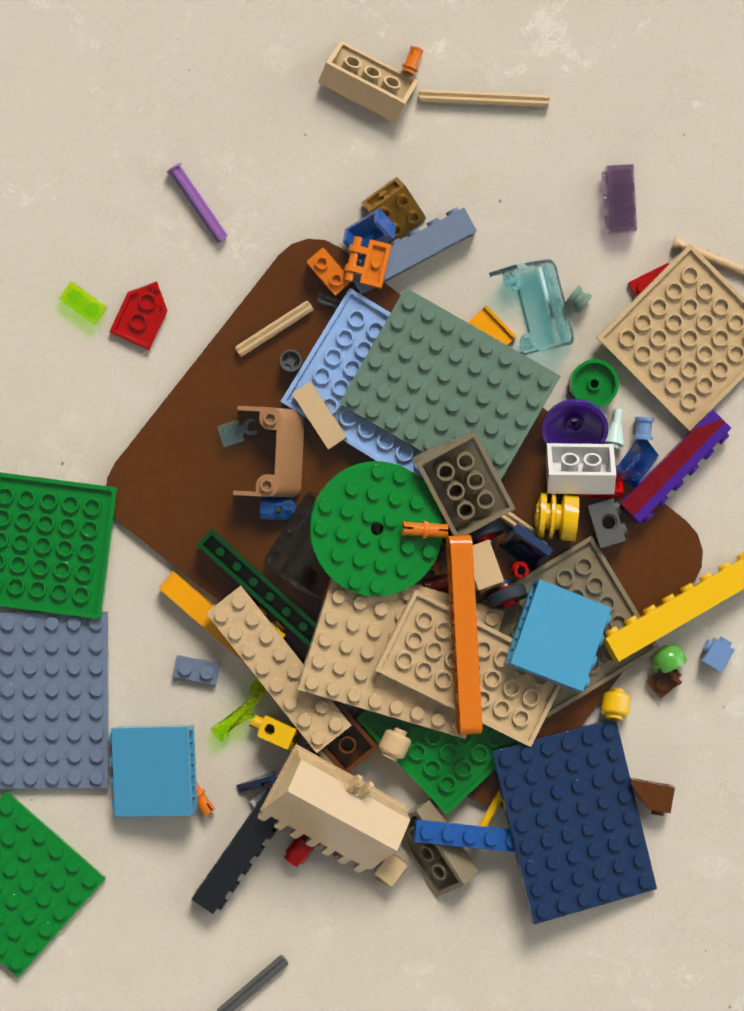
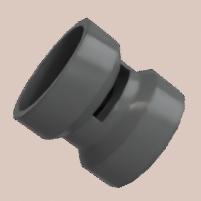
M292 349L286 350L281 354L280 364L285 371L296 372L302 365V358L297 351Z

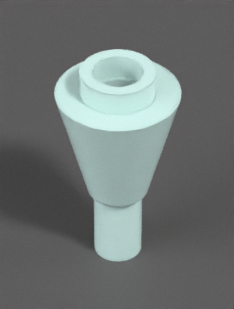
M614 409L613 420L608 428L607 439L604 444H613L614 450L624 447L621 424L622 409Z

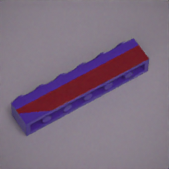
M711 410L619 503L620 508L636 524L641 521L647 522L654 514L652 510L657 505L661 507L669 499L667 494L672 489L677 491L684 483L682 479L687 474L691 476L699 468L697 463L702 458L707 460L714 453L712 448L717 443L721 445L730 436L728 432L731 427L714 410Z

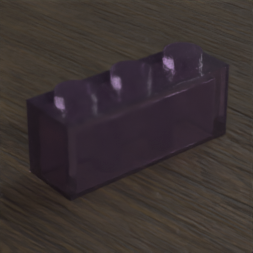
M634 165L606 166L605 171L601 173L602 185H606V194H603V207H607V216H604V228L608 229V234L635 233L637 231Z

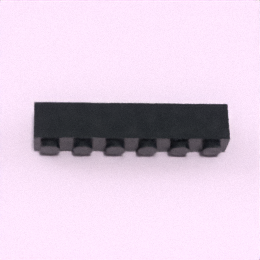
M269 788L265 791L191 898V900L214 914L216 909L221 911L228 901L225 898L228 892L233 893L240 884L237 879L241 874H247L253 865L250 863L251 859L254 856L259 857L265 848L262 845L265 839L268 838L270 840L277 831V828L274 827L277 819L273 817L266 821L258 819V814L261 812L260 809L270 792Z

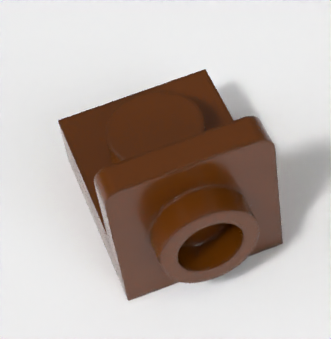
M677 669L668 673H663L659 670L646 683L662 699L673 688L682 683L679 679L682 675Z

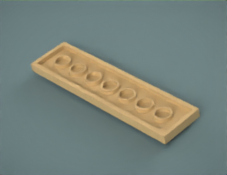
M242 586L238 587L206 613L316 753L352 726L331 699L296 689L304 664Z

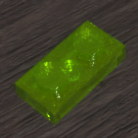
M72 281L58 298L94 325L108 308Z

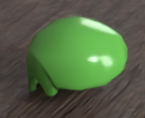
M673 644L660 647V650L656 651L651 659L652 666L656 672H659V668L663 673L675 670L687 661L683 650Z

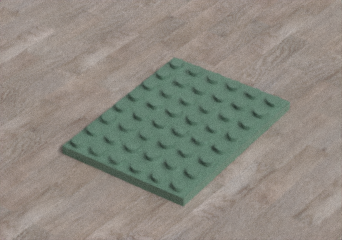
M405 287L339 404L422 452L476 431L501 480L561 376Z

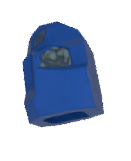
M261 497L260 519H288L295 512L296 504L288 498Z

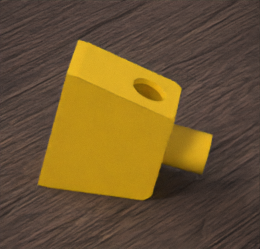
M254 714L249 723L250 727L259 730L258 737L287 750L293 749L298 744L301 733L294 724L272 715H265L262 718ZM271 725L275 728L274 733L270 730Z

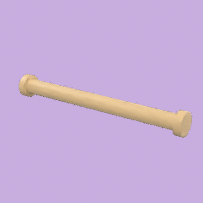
M676 236L671 248L674 250L676 248L684 250L689 243L680 240L681 238ZM694 246L708 261L744 275L743 265Z

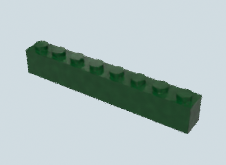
M211 528L197 546L306 645L310 646L317 622L218 532Z

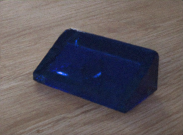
M636 440L616 467V474L636 488L659 455L648 440Z

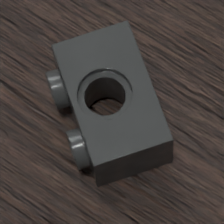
M610 498L586 505L599 548L626 541L625 536L628 535L625 523H621L618 516L622 514L618 501L614 502V499ZM606 516H610L614 521L610 529H606L602 525V520Z

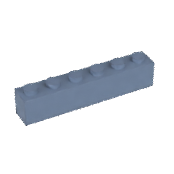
M456 207L446 213L447 217L442 220L435 218L427 223V228L421 231L417 228L407 234L408 238L402 241L398 238L389 243L391 244V250L383 283L474 235L477 230L465 208L458 210ZM359 259L357 266L363 267L364 261L362 262ZM354 274L352 284L357 293L363 295L375 288L359 284L361 275Z

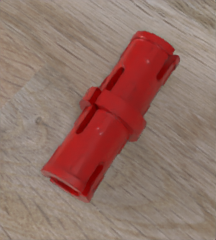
M522 561L515 562L511 568L513 576L518 579L525 578L529 573L528 565ZM519 566L523 567L521 574L517 572Z

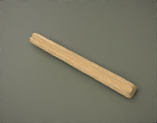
M425 89L419 90L418 93L419 102L541 108L549 107L550 103L548 95Z

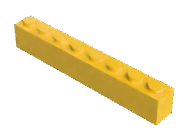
M744 552L736 556L737 560L730 564L727 561L717 567L719 571L714 574L708 572L699 577L700 582L695 585L689 583L680 588L681 593L676 596L672 593L661 599L663 603L655 607L653 604L642 610L644 614L637 618L634 615L624 621L625 625L618 629L615 626L607 630L603 644L614 662L623 660L743 590Z

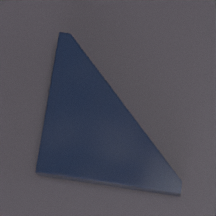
M272 771L236 786L238 791L242 793L250 789L264 787V784L269 782L273 785L277 776L275 771Z

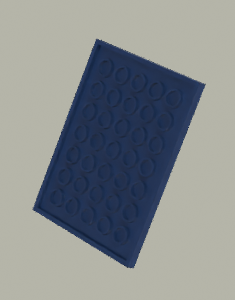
M614 719L603 720L537 738L531 747L518 743L490 751L531 922L534 925L657 889L633 787L630 784V774L617 721H613Z

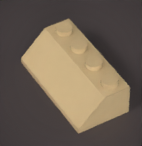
M343 41L339 42L327 60L318 80V83L327 89L333 90L397 123L419 82L413 77Z

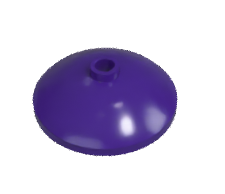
M581 399L565 400L554 405L546 413L542 422V436L546 445L547 443L604 444L609 430L608 420L604 412L594 403Z

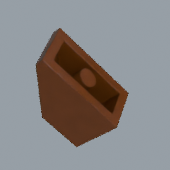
M630 777V784L645 806L651 810V814L664 816V813H671L675 792L673 785Z

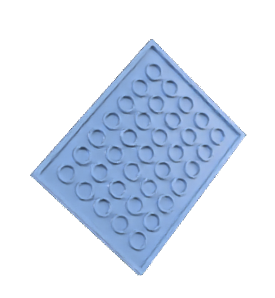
M349 288L280 402L307 418L292 393L311 381L346 434L347 438L343 441L376 461L390 462L405 467L424 481L412 459L421 454L422 451L339 404L390 315V312Z

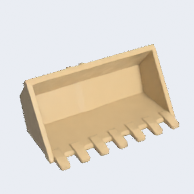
M297 744L293 747L260 809L261 812L258 814V819L266 821L270 817L277 819L274 827L282 830L287 825L292 827L293 830L290 832V836L297 839L305 834L309 837L306 845L314 847L318 843L325 845L322 853L327 856L335 851L340 853L341 855L337 861L342 864L353 860L357 863L353 870L358 873L365 869L372 870L376 865L397 852L410 822L406 811L407 807L404 803L376 789L373 782L362 781V776L359 774L353 776Z

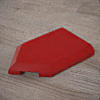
M157 281L127 292L111 326L110 333L146 350H150L168 312Z

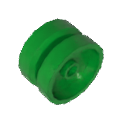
M598 359L587 360L576 366L571 372L568 381L569 393L572 399L586 400L594 403L599 408L610 403L617 395L619 388L618 375L615 369L605 361ZM591 380L598 382L596 388L590 386Z

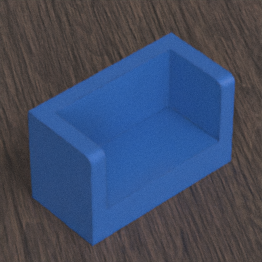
M379 208L346 228L343 243L349 248L350 244L353 243L354 236L363 238L361 246L366 248L370 239L388 243L394 239L396 226ZM359 254L358 259H362L365 255Z

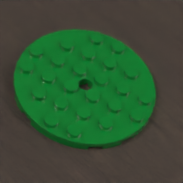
M363 462L347 467L337 473L319 492L310 514V543L312 544L315 558L322 570L339 586L360 595H392L413 586L429 571L437 558L442 543V538L440 537L422 539L421 536H402L401 530L410 529L401 528L402 522L422 523V521H428L430 524H443L442 515L428 486L415 473L390 462ZM375 522H378L382 527L379 535H374L371 532V525Z

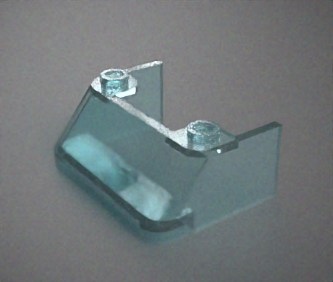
M551 259L515 264L489 273L490 277L503 275L504 285L510 291L518 292L528 333L523 334L520 338L521 354L529 356L573 343L574 333L558 270Z

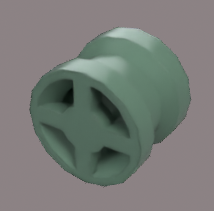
M578 285L565 303L573 305L575 311L580 313L592 295L583 292L582 287Z

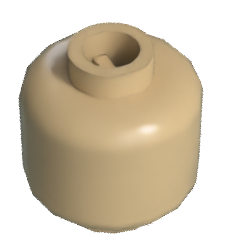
M395 727L394 731L386 730L378 746L382 751L381 755L396 762L398 759H403L411 744V740L406 737L407 732Z

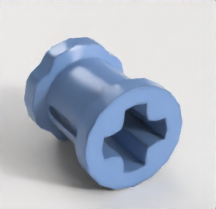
M635 417L637 425L636 435H633V439L653 440L651 428L655 418Z

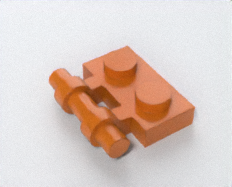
M354 236L353 243L349 246L350 256L348 264H345L344 271L346 274L344 280L353 282L354 274L361 275L359 284L381 289L391 244L370 239L366 248L361 246L363 238ZM359 254L365 255L363 267L357 266Z

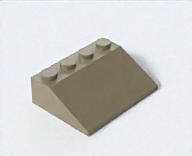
M476 431L434 446L412 458L453 536L468 535L515 510Z

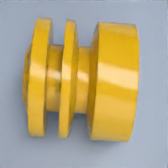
M540 493L534 519L538 539H543L544 531L547 529L548 539L552 540L554 531L559 530L560 540H576L579 496L563 495L561 504H557L556 494H551L550 503H547V493Z

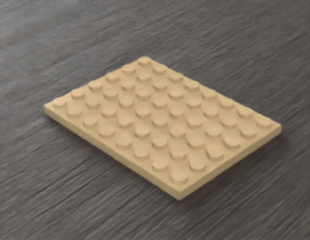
M330 579L296 689L465 739L466 735H458L454 709L374 670L413 589L449 606V594L414 584L396 594L366 596L346 590ZM476 603L477 621L499 631L505 611L491 609L489 606Z

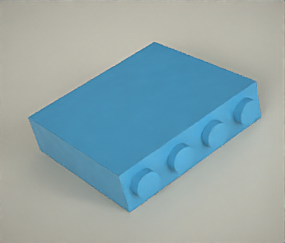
M541 579L533 580L504 664L574 692H583L590 682V670L597 661V649L604 640V628L611 620V607Z
M194 725L117 726L111 728L109 734V743L112 745L110 765L113 767L111 788L114 789L112 810L115 811V817L192 816L198 813Z

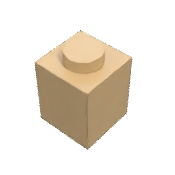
M392 854L374 870V874L377 875L375 879L384 886L389 884L393 887L407 868L408 862L397 854Z

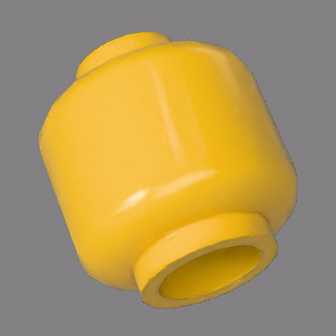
M611 688V691L605 692L602 696L601 713L605 715V719L623 721V718L629 715L630 696L624 693V689Z

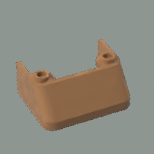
M237 406L238 411L260 412V424L265 429L277 430L274 475L266 474L259 477L256 482V492L233 491V495L284 498L297 496L301 491L304 416L293 409Z

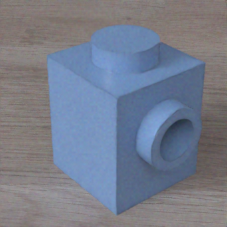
M721 636L719 640L714 637L712 640L708 639L702 648L704 654L700 660L722 672L735 649L730 647L732 642Z

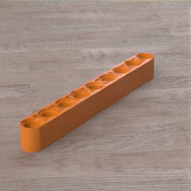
M471 535L447 536L446 552L456 729L458 735L482 733V708L473 543Z

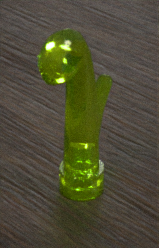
M255 680L250 684L249 694L251 697L221 722L218 721L211 727L212 733L220 741L226 739L230 735L229 732L243 722L255 718V714L251 712L266 693L265 687L259 680Z

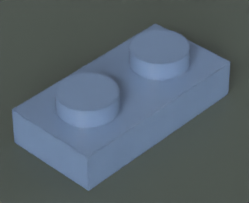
M177 655L173 677L216 685L220 663Z

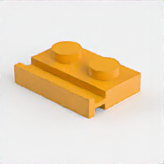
M487 305L468 322L506 345L510 344L517 337Z

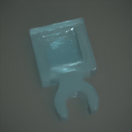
M252 418L248 419L241 426L239 420L217 426L223 447L245 441L244 434L256 435L258 430L250 431L248 429V425L255 422V420Z

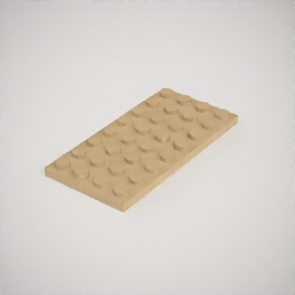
M413 589L374 670L455 710L450 607ZM477 621L482 723L531 747L561 686L505 665L504 662L513 638Z

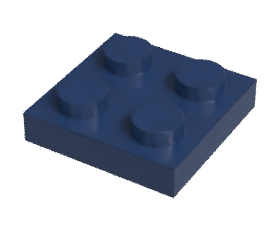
M518 523L498 545L517 560L525 562L532 571L537 569L553 551L544 540L538 539L528 528Z

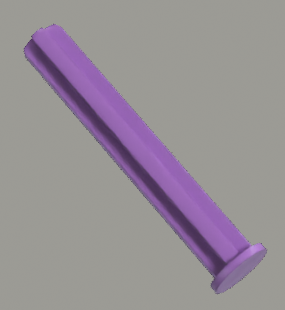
M180 162L171 167L167 174L172 175L215 240L219 243L226 239L228 234L181 167L182 163Z

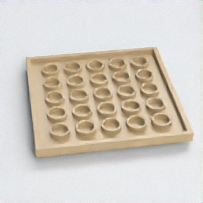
M690 243L596 338L688 431H691L744 377V297Z

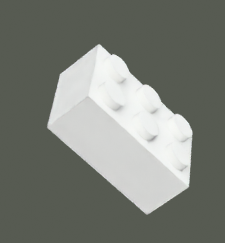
M547 443L545 460L547 494H614L616 467L613 444Z

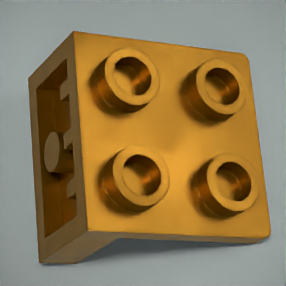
M398 177L361 202L369 213L380 208L396 226L394 239L390 243L401 238L426 219L421 208Z

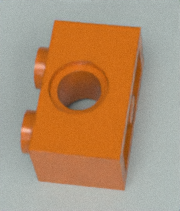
M324 248L320 249L306 261L311 270L335 297L352 284V282L344 280L346 273Z

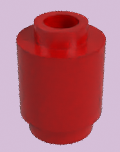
M305 834L297 839L295 838L285 851L286 855L284 858L297 868L300 864H304L315 849V846L310 847L306 845L309 837Z

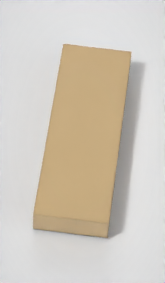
M311 381L292 393L328 449H331L347 438Z

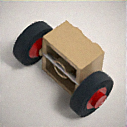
M494 520L468 534L471 535L473 543L475 592L479 591L481 596L492 593L487 597L491 609L509 608L527 597V591L523 584L514 586L505 584L492 549V539L504 532V527L500 520Z

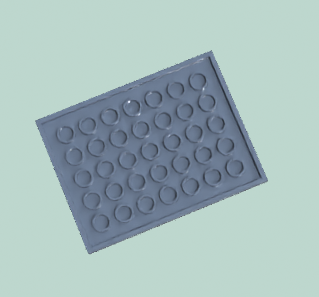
M108 611L102 612V619L49 612H0V789L109 788Z

